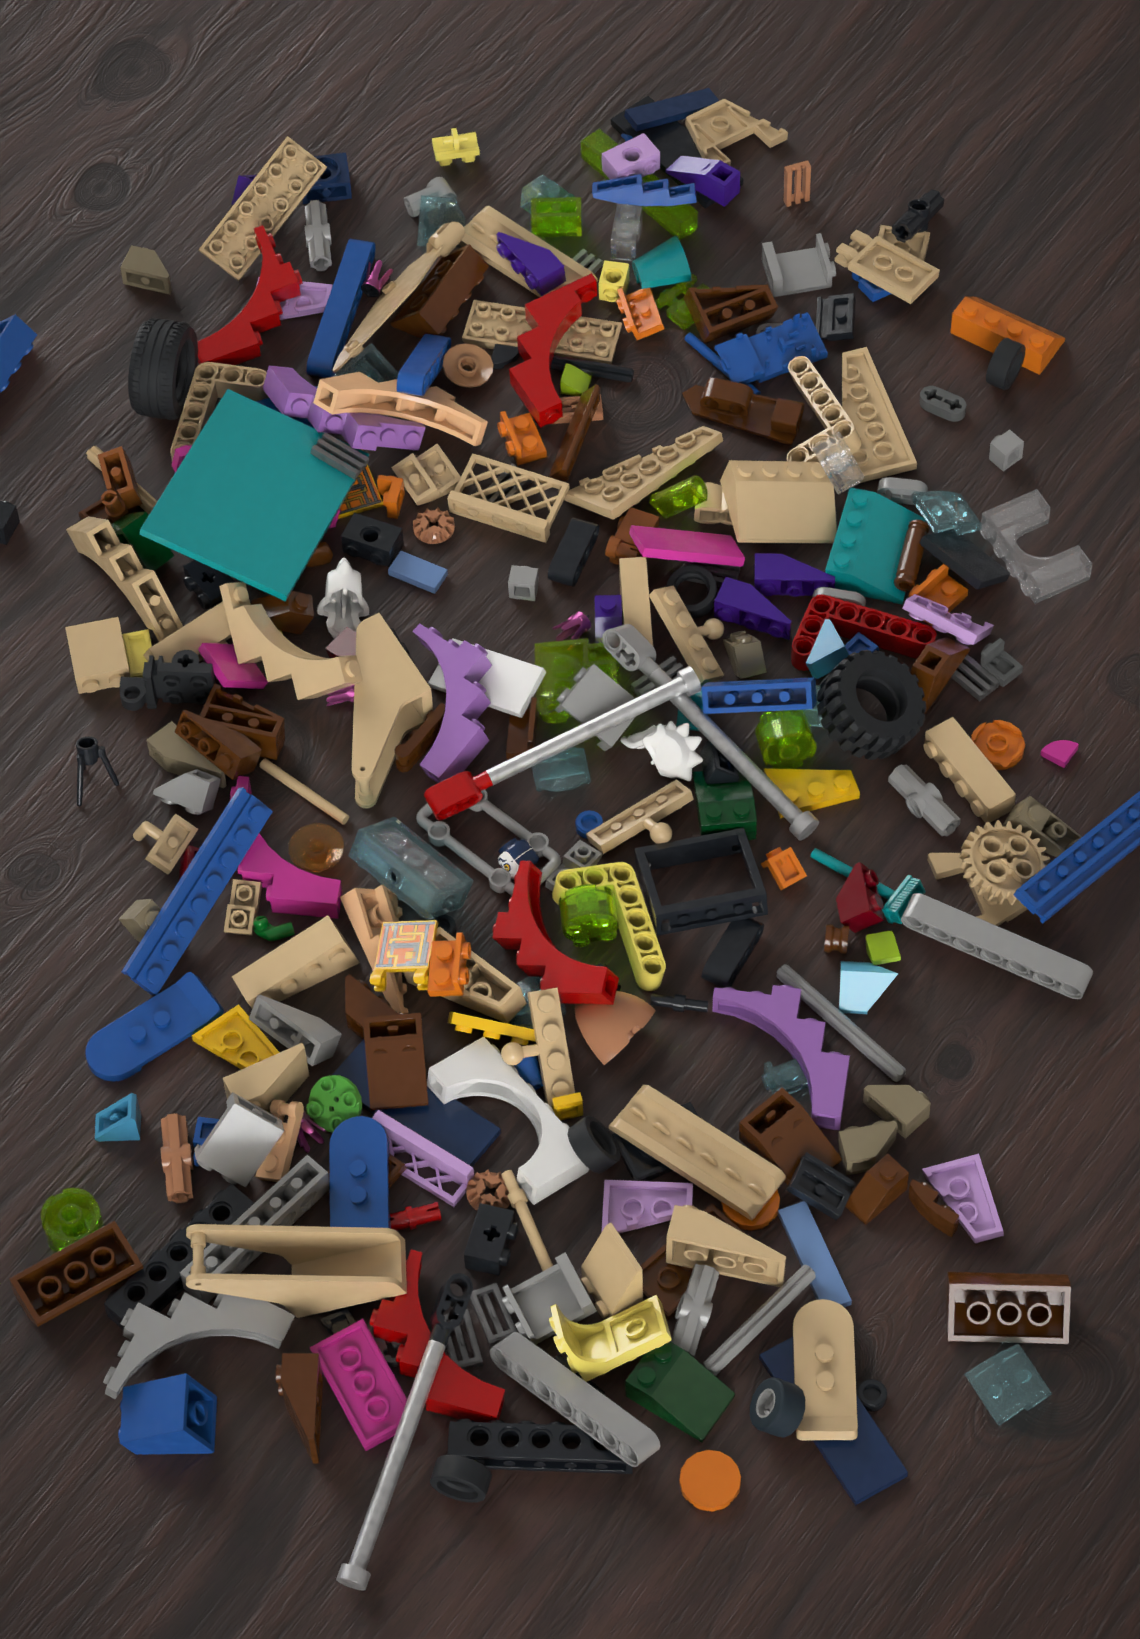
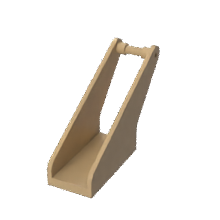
M380 613L361 621L356 629V656L363 682L357 683L354 686L352 775L356 779L355 801L361 808H371L376 804L395 759V747L401 744L407 733L415 728H419L424 723L427 714L433 710L430 686Z
M194 1224L186 1229V1236L191 1239V1248H193L191 1275L186 1277V1286L190 1289L279 1303L285 1306L297 1318L407 1294L405 1239L396 1230L390 1228ZM206 1242L280 1255L292 1265V1275L206 1273V1267L204 1266Z

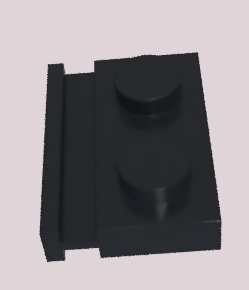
M854 293L832 295L828 299L818 297L816 329L821 340L854 339L856 303Z
M806 1152L801 1157V1161L786 1190L832 1219L837 1220L841 1217L856 1182Z

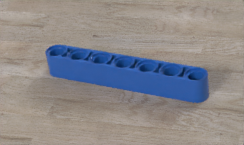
M356 239L348 240L308 357L307 375L323 378L335 377L336 372L332 371L339 354L345 347L363 294L361 286L366 280L368 263H371V270L376 250L374 242Z

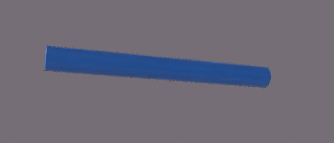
M688 333L684 340L729 378L727 372L723 371L719 363L720 357L694 334ZM751 383L745 384L751 387V389L754 392L753 394H761V392L757 388H755Z

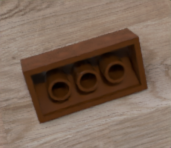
M470 244L451 251L446 257L440 256L390 324L396 329L421 339L424 334L441 336L447 330V323L458 315L460 305L471 297V290L474 286L484 279L485 276L483 274L489 265Z
M114 1220L12 1276L9 1280L14 1295L26 1315L39 1327L144 1267Z
M948 1272L947 1341L1069 1344L1071 1284L1068 1275Z

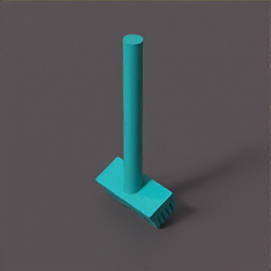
M817 848L811 853L810 857L847 878L853 869ZM911 875L906 876L896 891L880 882L877 885L878 894L888 899L882 911L890 924H893V922L902 924L901 917L912 895L915 893L925 894L926 892L921 880L913 878Z

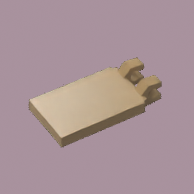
M858 230L851 234L850 239L853 241L849 246L841 243L836 249V252L839 254L835 257V262L844 268L848 267L849 271L909 304H912L939 277L940 270L878 236L872 239L869 235Z

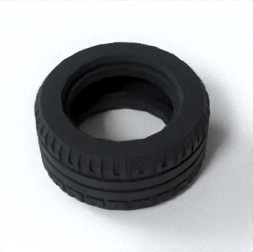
M151 318L140 326L132 348L128 375L130 404L139 415L168 420H176L181 417L194 372L198 366L197 336L195 330L188 323Z

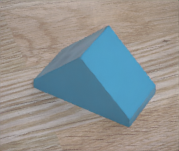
M825 619L806 661V665L813 678L816 679L830 673L849 655L830 619Z
M131 1093L96 1114L95 1140L99 1142L140 1140L141 1112L136 1094Z

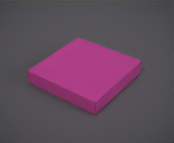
M202 643L199 647V653L207 664L213 665L214 675L223 687L264 689L268 683L255 663L238 664L233 644Z

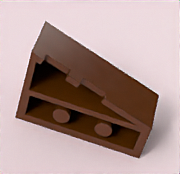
M768 284L742 285L735 288H720V286L711 289L692 287L688 288L683 298L704 343L768 320L774 316L778 308Z
M214 683L200 716L244 734L262 749L260 757L277 760L285 742L284 718L257 704L252 706L242 701L241 696L237 694L232 696L222 691L221 686Z

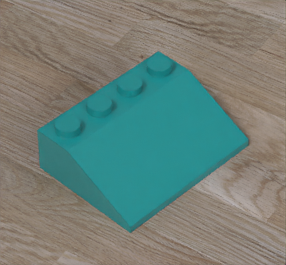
M850 487L825 569V573L835 577V589L854 591L864 597L903 605L906 591L897 589L894 585V579L896 578L909 522L915 519L926 522V519L876 492Z

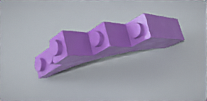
M269 365L263 390L282 414L289 417L307 418L317 432L341 434L351 448L376 451L378 446L419 450L425 431V426L422 423L372 413H340L332 415L313 403L317 388L303 379L293 368Z
M419 623L413 630V633L420 643L438 659L446 686V707L441 729L432 748L420 763L427 776L439 783L463 772L489 742L488 737L483 732L485 727L477 719L491 703L485 695L487 690L479 681L491 668L492 664L486 657L488 652L476 643L473 646L464 640L459 646L452 639H449L447 642L438 630L433 627L427 629Z
M773 985L772 994L768 995L760 991L746 992L738 991L731 987H714L713 1012L737 1017L756 1025L773 1036L788 1050L802 1071L809 1089L812 1120L818 1128L840 1130L850 1056L839 1052H822L825 1022L813 1018L798 1019L801 989L790 985Z

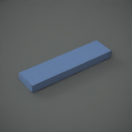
M803 1201L778 1210L779 1219L801 1267L808 1265L815 1272L816 1277L810 1283L816 1299L831 1300L843 1307L850 1306L852 1300L807 1203Z

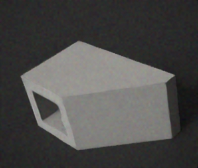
M196 769L155 788L153 794L161 797V801L166 804H179L186 807L185 810L187 812L200 815L213 809L221 778Z

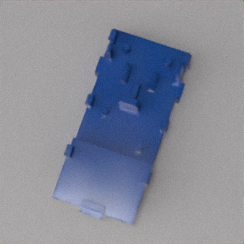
M808 312L801 314V318L800 314H796L793 320H786L782 325L774 328L769 326L765 328L764 332L748 337L747 334L739 333L736 335V338L715 345L714 349L721 359L719 363L723 371L727 372L730 380L742 384L755 380L761 383L789 372L788 364L795 357L805 356L811 363L827 358L828 352Z

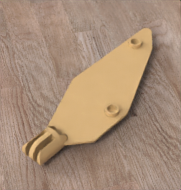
M459 222L443 224L429 238L427 252L409 265L394 282L391 281L382 288L383 294L377 299L339 354L332 370L334 373L340 370L351 357L355 358L364 350L362 345L418 287L437 257L448 256L460 243L465 233L462 224Z

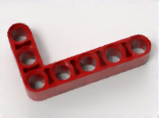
M816 595L811 599L792 642L791 662L794 668L798 670H809L806 661L825 619L831 620L839 636L852 639L860 632L879 648L915 659L919 657L927 644L936 641V631L929 625L828 595Z

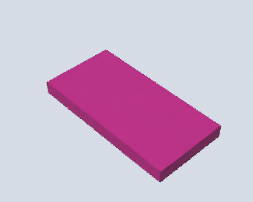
M631 525L629 534L643 557L738 567L744 565L745 557L731 535Z
M361 1319L311 1346L310 1350L312 1353H319L322 1372L364 1450L368 1451L393 1437L407 1398L364 1320Z

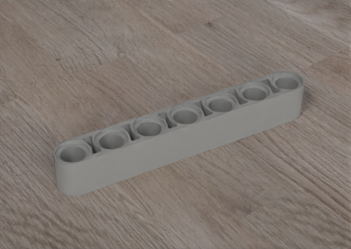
M915 893L912 895L901 917V922L916 932L1073 999H1081L1093 975V970L1080 961L923 894Z
M513 1332L490 1349L491 1359L500 1370L628 1465L637 1467L660 1449V1441L650 1428L520 1333Z

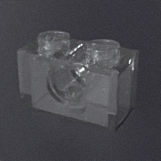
M617 203L611 234V259L634 261L637 258L643 224L642 206Z
M840 431L816 443L812 448L837 494L861 483L865 478Z

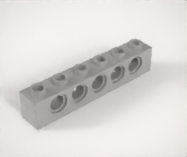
M306 1155L232 1225L291 1226L330 1190L328 1172ZM211 1243L204 1250L206 1273L240 1274L262 1252ZM192 1261L180 1272L183 1289L191 1296L208 1304L218 1293L190 1289L186 1286V1277L191 1275Z

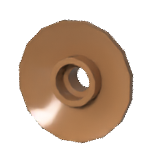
M465 343L455 345L447 351L443 358V369L445 375L452 382L459 386L471 388L481 386L489 380L493 373V362L491 356L484 349L477 345Z

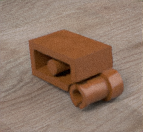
M122 446L97 455L107 491L102 494L101 500H103L102 503L105 505V512L110 520L114 522L127 514L128 509L143 504L131 461Z
M630 507L627 514L619 519L615 536L611 535L607 543L605 556L610 557V562L619 565L620 558L643 557L629 534L631 525L659 528V516Z

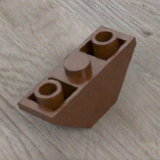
M948 637L927 644L912 665L910 673L916 675L919 680L917 683L919 688H923L925 697L922 698V701H926V712L970 651L969 647Z
M350 974L345 977L347 1026L362 1039H364L363 1018L404 1014L402 1012L397 1013L392 1009L384 997L380 995L377 997L372 993L368 985L361 979L356 980Z

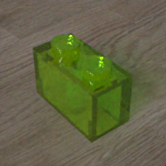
M581 197L531 198L532 234L537 237L582 236Z

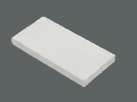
M452 638V640L455 641L459 646L463 642ZM485 649L488 652L486 657L492 666L479 683L487 690L485 695L491 702L488 707L522 718L531 702V697L536 693L546 671L542 667ZM438 664L428 684L431 688L446 693L444 674L440 664Z

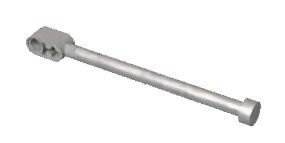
M624 624L604 632L602 638L604 647L626 670L635 671L639 669L656 687L672 681L655 662L656 651L654 647L634 626ZM686 693L670 700L791 824L789 831L798 840L801 841L807 838L817 828L819 820L810 811L802 812L707 714H703V710Z

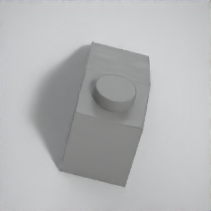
M263 995L257 996L249 1016L250 1021L288 1049L303 1043L307 1063L311 1066L333 1057L342 1035L321 1018Z

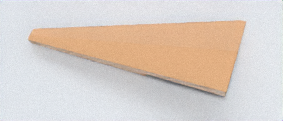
M380 885L375 889L354 888L340 897L372 970L375 967L383 922H399V918L402 916V908L398 907L397 898L401 894L400 886ZM386 972L387 986L386 990L382 991L384 997L389 1002L391 1008L397 1013L407 1014L408 1009L404 1007L403 994L407 992V985L402 983V972Z

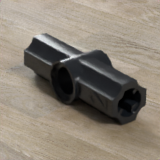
M931 189L920 199H914L908 203V210L892 226V234L895 235L897 241L905 243L917 233L925 232L928 229L929 221L944 206V198L941 197L940 192Z

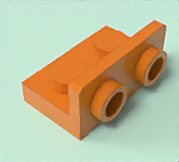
M506 411L500 412V422L497 423L498 431L501 438H506L507 453L509 457H514L517 466L547 457L546 448L530 413L508 418Z
M943 564L938 569H933L921 585L914 586L909 593V597L916 594L946 606L949 613L968 596V589L948 575L949 567ZM923 620L924 622H926L928 625H930V626L932 627L933 624H931V623H929V622Z
M463 932L456 933V940L432 941L427 989L430 997L464 995V985L469 983V970L466 967V962L468 959H471V944L466 942Z

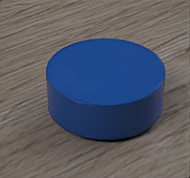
M590 810L580 813L575 821L578 835L588 839L586 833L603 824L601 815Z

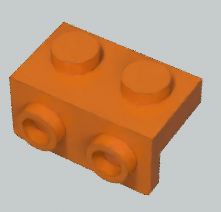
M622 288L617 289L620 299L616 300L621 314L625 313L626 318L622 319L628 333L633 332L636 340L665 329L651 288L640 289L628 295L625 294Z

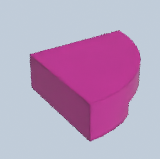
M1068 740L1054 741L1041 750L1040 756L1065 768L1078 750L1079 744Z

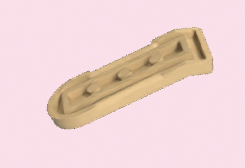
M825 1299L814 1300L800 1308L793 1322L794 1381L803 1390L806 1399L804 1416L796 1429V1437L799 1440H854L858 1436L853 1320L849 1312L839 1303Z

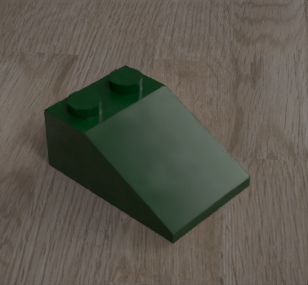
M703 771L692 773L700 836L744 828L748 840L756 839L757 818L751 783L739 771L738 782L718 784L705 783Z
M668 1342L659 1348L645 1353L625 1381L627 1398L700 1442L705 1440L735 1397V1393L684 1349L672 1342Z

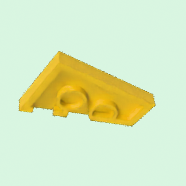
M764 769V773L802 812L859 799L860 791L851 770ZM778 811L779 816H780V819H781V818H784V817L780 814V812Z
M239 1004L192 1035L195 1043L241 1070L280 1053L258 1026L249 1020V1016Z

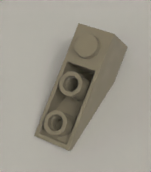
M172 721L147 739L149 755L167 772L181 776L198 769L221 778L219 787L225 788L227 786L225 773L175 733L177 725Z
M1031 796L1014 805L1002 827H1005L1008 821H1010L1013 829L1022 825L1021 832L1024 834L1031 830L1030 838L1032 840L1040 838L1037 846L1046 847L1045 853L1056 858L1082 838L1080 834Z

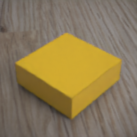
M580 1092L552 1098L554 1114L560 1121L583 1115V1100Z

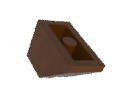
M291 591L286 602L272 595L254 599L250 602L251 605L262 604L268 617L280 631L301 635L314 617L312 595Z
M887 1154L866 1172L850 1195L845 1207L867 1225L907 1190L909 1172Z

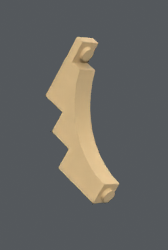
M88 516L66 529L77 551L92 559L110 576L133 605L146 627L153 630L159 642L183 627L154 570L144 569L132 546L120 543L109 520Z
M244 582L226 583L219 586L238 664L263 661L268 682L284 681L292 678L297 700L318 698L363 682L356 655L323 658L303 651L291 643L275 627L262 604H250L249 594Z

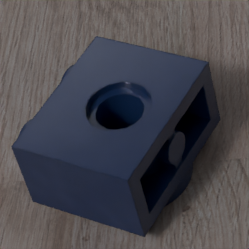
M346 153L314 156L326 165L327 168L302 200L303 204H309L313 200L328 202L352 199Z

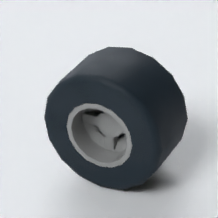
M771 1377L764 1380L757 1387L751 1400L750 1419L752 1425L757 1430L784 1438L791 1435L798 1428L804 1416L806 1399L803 1390L798 1385L779 1378Z

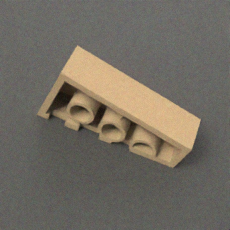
M326 916L233 975L232 978L247 1003L253 1009L256 998L259 995L280 1002L360 962L331 918Z
M441 927L437 928L435 941L456 940ZM471 951V959H468L466 962V967L469 970V983L464 985V995L441 996L507 1024L527 1004L522 990L517 984L473 951ZM403 972L408 983L418 986L413 980L415 972Z

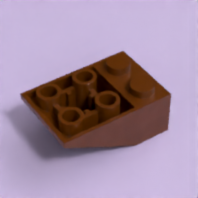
M421 1013L363 1018L370 1110L429 1105Z
M780 1088L739 1122V1139L751 1151L781 1169L786 1175L784 1182L789 1185L801 1161V1157L806 1152L832 1168L842 1161L840 1155L803 1106L784 1088Z

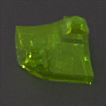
M588 638L534 643L535 665L544 668L546 671L536 691L539 715L547 723L566 722L569 717H572L565 710L560 713L557 711L548 712L556 709L560 704L557 701L560 694L566 688L571 690L576 682L573 678L582 667L587 669L595 664L619 684L620 663L606 650L603 643L589 644Z

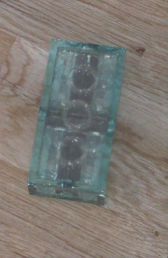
M396 817L359 829L348 855L359 867L369 872L380 884L386 886L397 895L399 900L408 904L420 917L425 918L427 921L463 907L474 881Z

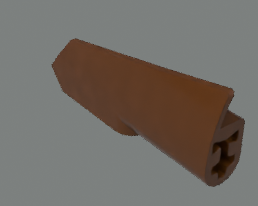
M718 378L708 379L705 387L694 385L682 393L687 406L694 415L788 445H792L795 440L805 406L802 402L753 394L754 392L751 387L745 384Z

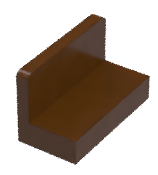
M531 697V707L526 709L522 718L510 714L506 759H511L535 747L538 721L537 697Z

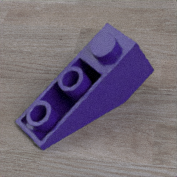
M680 156L666 169L667 174L684 184L695 183L696 191L724 207L740 192V171L721 160Z
M501 232L496 234L498 242L496 249L503 259L507 258L510 261L513 270L517 274H522L531 290L535 289L543 296L566 282L564 265L549 249Z
M755 553L754 588L763 596H813V592L817 588H835V577L784 554Z
M725 577L714 600V617L720 618L725 622L743 625L751 630H759L777 638L781 637L790 640V619L751 584Z

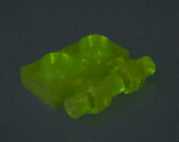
M691 273V281L676 283L671 289H665L661 292L660 297L655 300L659 309L665 305L669 307L667 309V317L683 330L691 326L694 321L684 299L678 300L676 297L681 293L686 294L688 288L694 287L692 285L698 279L693 273ZM704 283L697 287V289H710Z

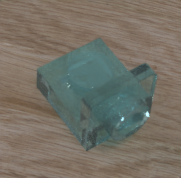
M796 1059L773 1067L770 1061L764 1063V1074L761 1075L767 1091L771 1090L774 1094L780 1088H784L789 1094L808 1087V1081Z

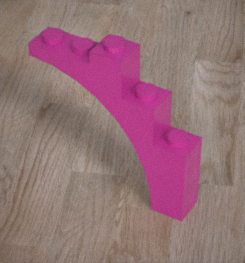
M238 776L236 787L232 786L230 800L238 788L244 787L246 792L250 795L252 794L249 777ZM259 833L239 864L238 874L242 875L243 880L261 882L262 887L267 888L266 901H270L272 912L315 917L329 916L330 918L338 919L342 902L340 897L343 896L341 880L320 877L297 868L272 850Z

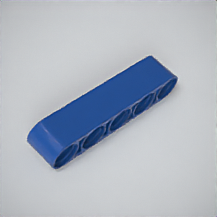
M424 334L399 371L397 392L417 396L425 395L443 368V358L451 348L450 337Z

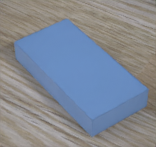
M403 551L399 552L388 569L390 576L434 594L448 575L447 569Z

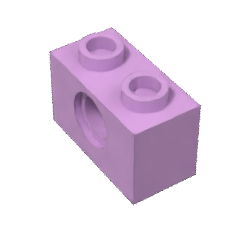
M644 133L602 153V171L610 180L642 174V177L660 169V151Z

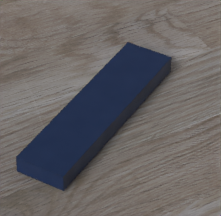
M710 88L626 109L624 117L637 132L685 119L687 116L718 102L719 99Z

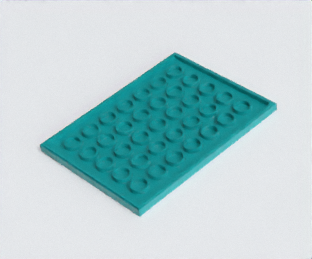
M227 389L141 527L140 535L286 602L356 479L354 480L310 454L312 447L317 444L319 439H322L324 433L317 432L315 428ZM355 449L356 451L369 457V453L362 451L360 449Z

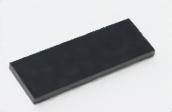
M647 96L627 109L655 101ZM625 110L611 118V126L620 134H627L635 138L644 133L660 151V169L665 173L666 169L680 156L702 158L689 131L678 121L636 132L624 117ZM667 174V175H668L672 180H674L679 186H680V185H686V184H684L683 182L679 181L678 179H676V178L672 177L671 175ZM740 176L741 187L743 185V178ZM696 191L697 202L705 209L716 203Z

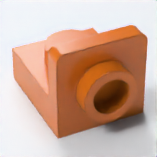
M378 475V492L380 495H383V506L387 507V517L398 519L405 496L404 480L395 476Z
M781 847L772 850L766 854L768 859L761 863L763 869L769 868L780 890L807 877L791 847L782 851Z

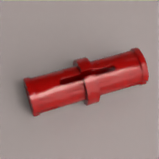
M438 1202L416 1208L408 1206L405 1207L404 1211L390 1214L391 1229L397 1231L410 1227V1230L416 1229L417 1225L442 1220L440 1209H438Z

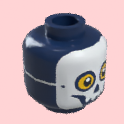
M513 838L498 851L500 853L498 857L499 865L511 874V879L513 880L518 871L520 861H531L534 865L539 861L538 854L524 839L517 840Z

